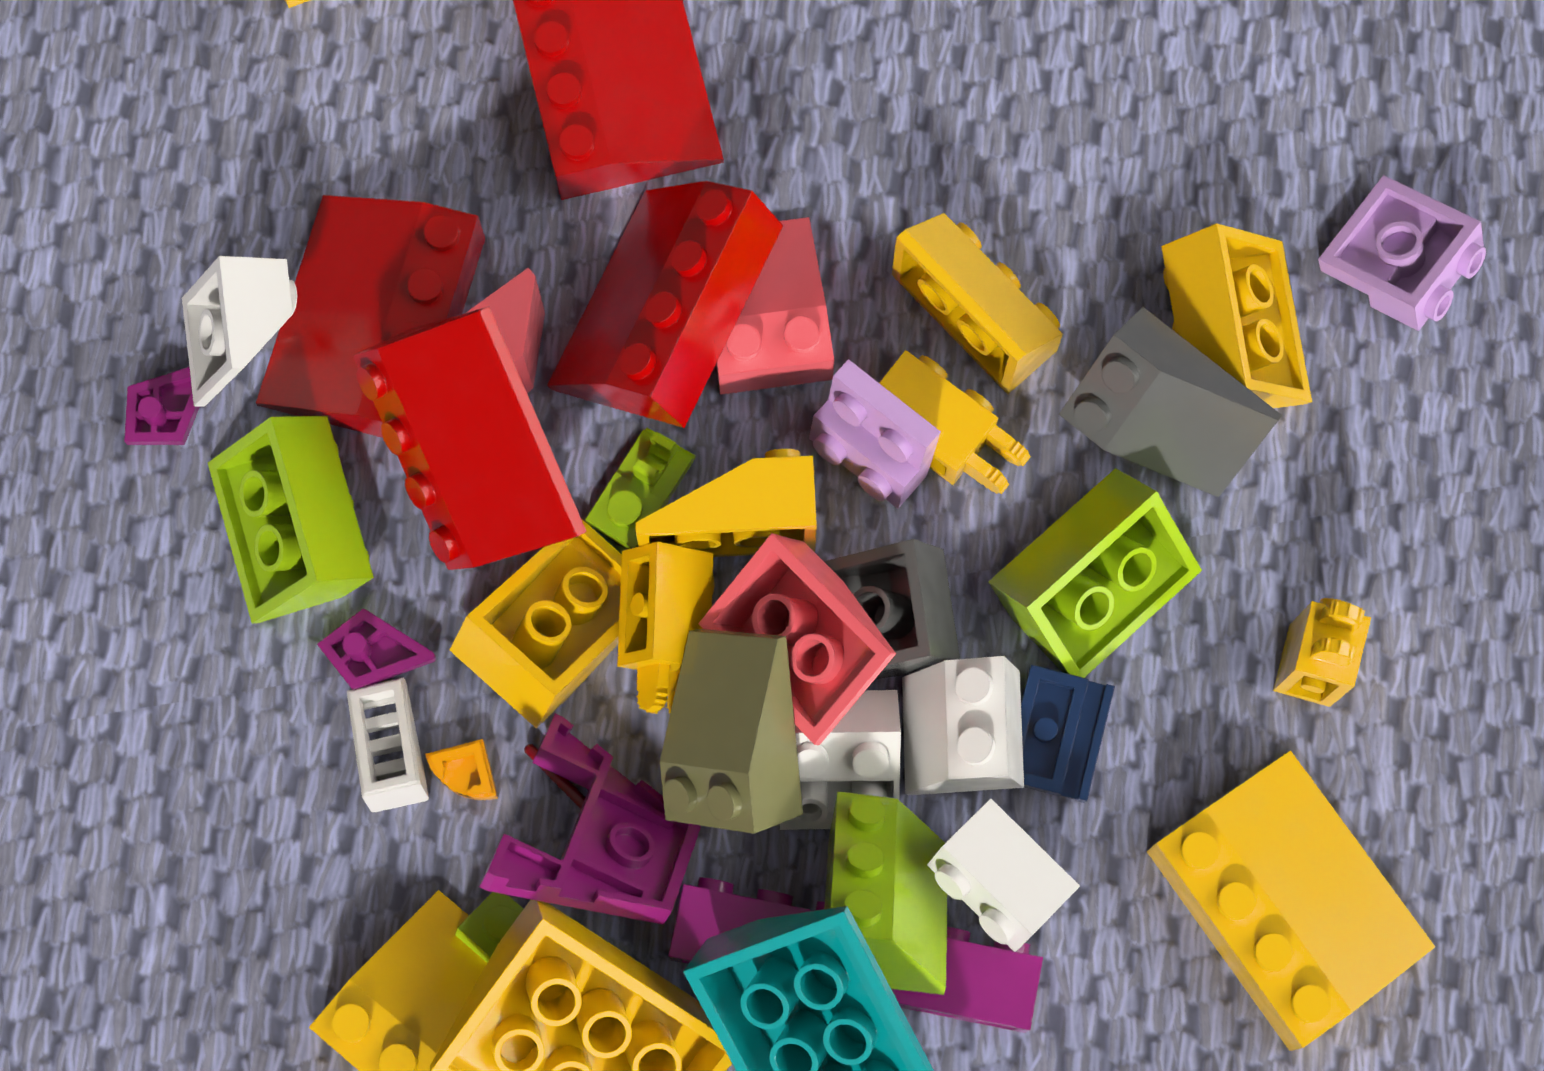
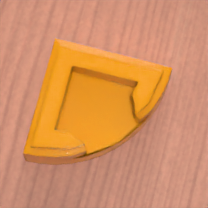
M483 739L425 754L435 776L454 793H460L469 796L466 798L475 800L498 798Z

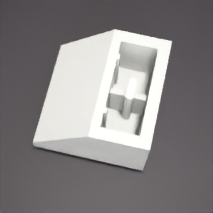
M865 690L820 745H814L795 725L803 815L780 823V830L830 829L837 791L897 798L899 800L901 728L897 690Z

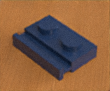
M1035 665L1030 666L1021 702L1024 788L1075 799L1082 803L1087 802L1115 686L1099 684L1086 678Z

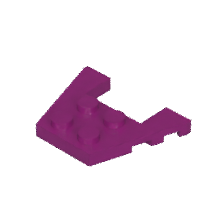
M555 713L532 763L588 789L563 856L559 860L511 836L503 834L479 887L490 892L664 925L673 910L701 826L666 820L664 800L660 793L643 780L638 782L637 785L628 780L611 766L613 760L611 754L598 744L589 749L570 733L574 725Z

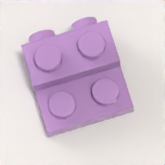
M1383 175L1322 253L1318 261L1322 272L1367 294L1370 307L1419 331L1428 318L1436 322L1443 318L1453 300L1451 288L1461 275L1470 279L1479 271L1486 256V248L1483 247L1481 221Z
M848 359L833 375L829 399L813 416L809 439L813 441L815 450L823 459L833 465L842 464L856 475L860 486L871 497L879 501L886 499L898 509L927 477L941 431Z

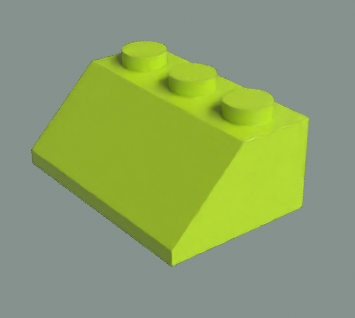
M328 416L270 417L208 462L252 624L261 623L342 598L374 578L369 554L363 542L354 510V502L349 493L339 458L338 446L334 440Z
M1115 468L988 583L1011 619L1062 673L1085 678L1194 579L1202 569L1158 492Z
M837 791L828 840L824 909L848 906L891 989L944 995L946 989L947 893L938 885L935 879V872L927 864L945 842L897 798Z

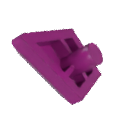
M190 367L127 387L124 442L127 445H185L200 406H194Z
M364 608L317 644L353 691L436 661V655L432 651Z

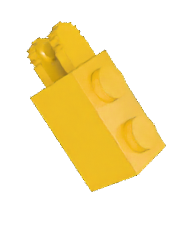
M905 350L879 383L941 431L930 469L952 485L965 472L991 490V492L1002 494L1009 485L1006 477L997 468L979 457L978 453L986 444L1008 462L1017 466H1024L1031 457L1028 450L1019 441H1016L997 426L999 418L992 413L994 408L986 398L971 389H967L965 392L961 391L946 380L948 374L937 362L924 355L916 358Z
M658 541L622 551L617 667L637 670L638 695L636 697L638 698L637 704H639V709L646 710L648 713L658 714V711L663 707L665 708V703L667 702L666 708L669 709L668 713H671L689 631L703 629L698 623L712 607V595L715 587L713 578L714 553Z
M1322 598L1320 603L1311 601L1289 625L1273 691L1331 707L1355 686L1371 617L1364 616L1365 610H1362L1363 608L1342 600Z

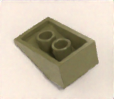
M708 629L689 631L660 757L666 820L755 834L803 815L786 636Z

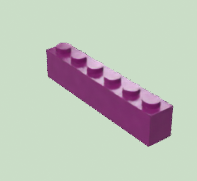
M699 877L697 887L683 885L669 958L671 961L689 964L708 938L758 919L814 910L792 906L793 896L785 893L758 889L755 899L733 894L734 884ZM817 901L815 911L823 910L825 902ZM947 927L946 989L944 995L891 989L900 1007L904 1009L1027 1033L1031 1030L1043 957L1030 955L1031 945L1028 943H1024L1014 952L1007 944H1000L995 940L993 947L969 942L971 932Z

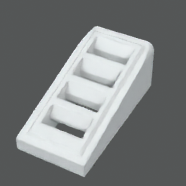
M404 677L365 686L354 691L348 690L347 698L361 794L370 811L378 812L427 801L429 796L407 683ZM396 704L397 712L367 719L365 717L364 710ZM399 727L400 734L374 740L369 738V733ZM403 751L404 758L378 764L374 763L373 757Z

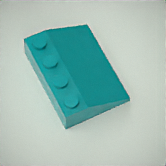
M848 906L758 919L718 934L704 942L683 971L736 1071H934Z

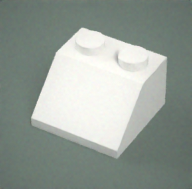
M219 256L182 297L194 406H206L293 315L297 304V289L294 281L289 280L287 259Z
M1005 656L945 660L902 677L905 794L921 795L1024 788L1020 671Z
M992 799L981 807L940 848L927 864L935 872V879L942 890L954 899H962L979 916V922L983 930L996 942L1007 944L1014 952L1080 887Z

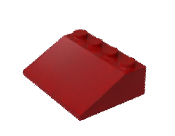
M513 0L561 200L724 163L683 0Z
M700 181L645 190L547 386L559 393L685 428L783 228L782 223L752 190L711 181Z
M323 195L295 280L297 289L296 308L293 315L279 329L256 400L257 406L296 416H328L331 425L383 438L381 434L383 422L374 402L366 397L357 380L358 366L353 355L411 328L463 313L485 242V235L479 216L419 201Z
M490 306L411 328L353 355L358 366L357 380L366 397L375 404L383 422L381 425L383 440L389 450L398 456L407 477L405 479L407 494L412 503L422 510L431 531L429 533L431 548L437 558L445 563L448 570L475 568L572 539L587 532Z

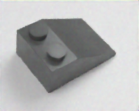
M1144 307L1112 336L1059 413L1062 418L1104 451L1216 497L1223 493L1283 416Z
M910 539L824 561L844 581L896 653L876 679L909 675L945 660L960 659L944 549L916 539Z

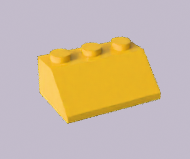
M943 213L905 229L896 237L892 276L1007 394L1013 391L1058 350L1063 333L1059 330L1060 323L1056 316L1044 304L1037 302L1034 305L1019 290L1021 284L1012 270L1001 262L994 264L980 250L982 248L980 240L966 224L959 222L956 225Z
M1216 223L1162 245L1165 265L1163 278L1170 294L1174 317L1173 331L1272 408L1311 403V392L1283 242Z

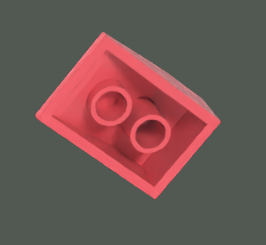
M809 217L780 221L783 228L716 363L720 395L833 380L834 354Z
M771 533L698 623L703 629L786 636L794 723L814 745H820L896 655L844 581L805 542Z

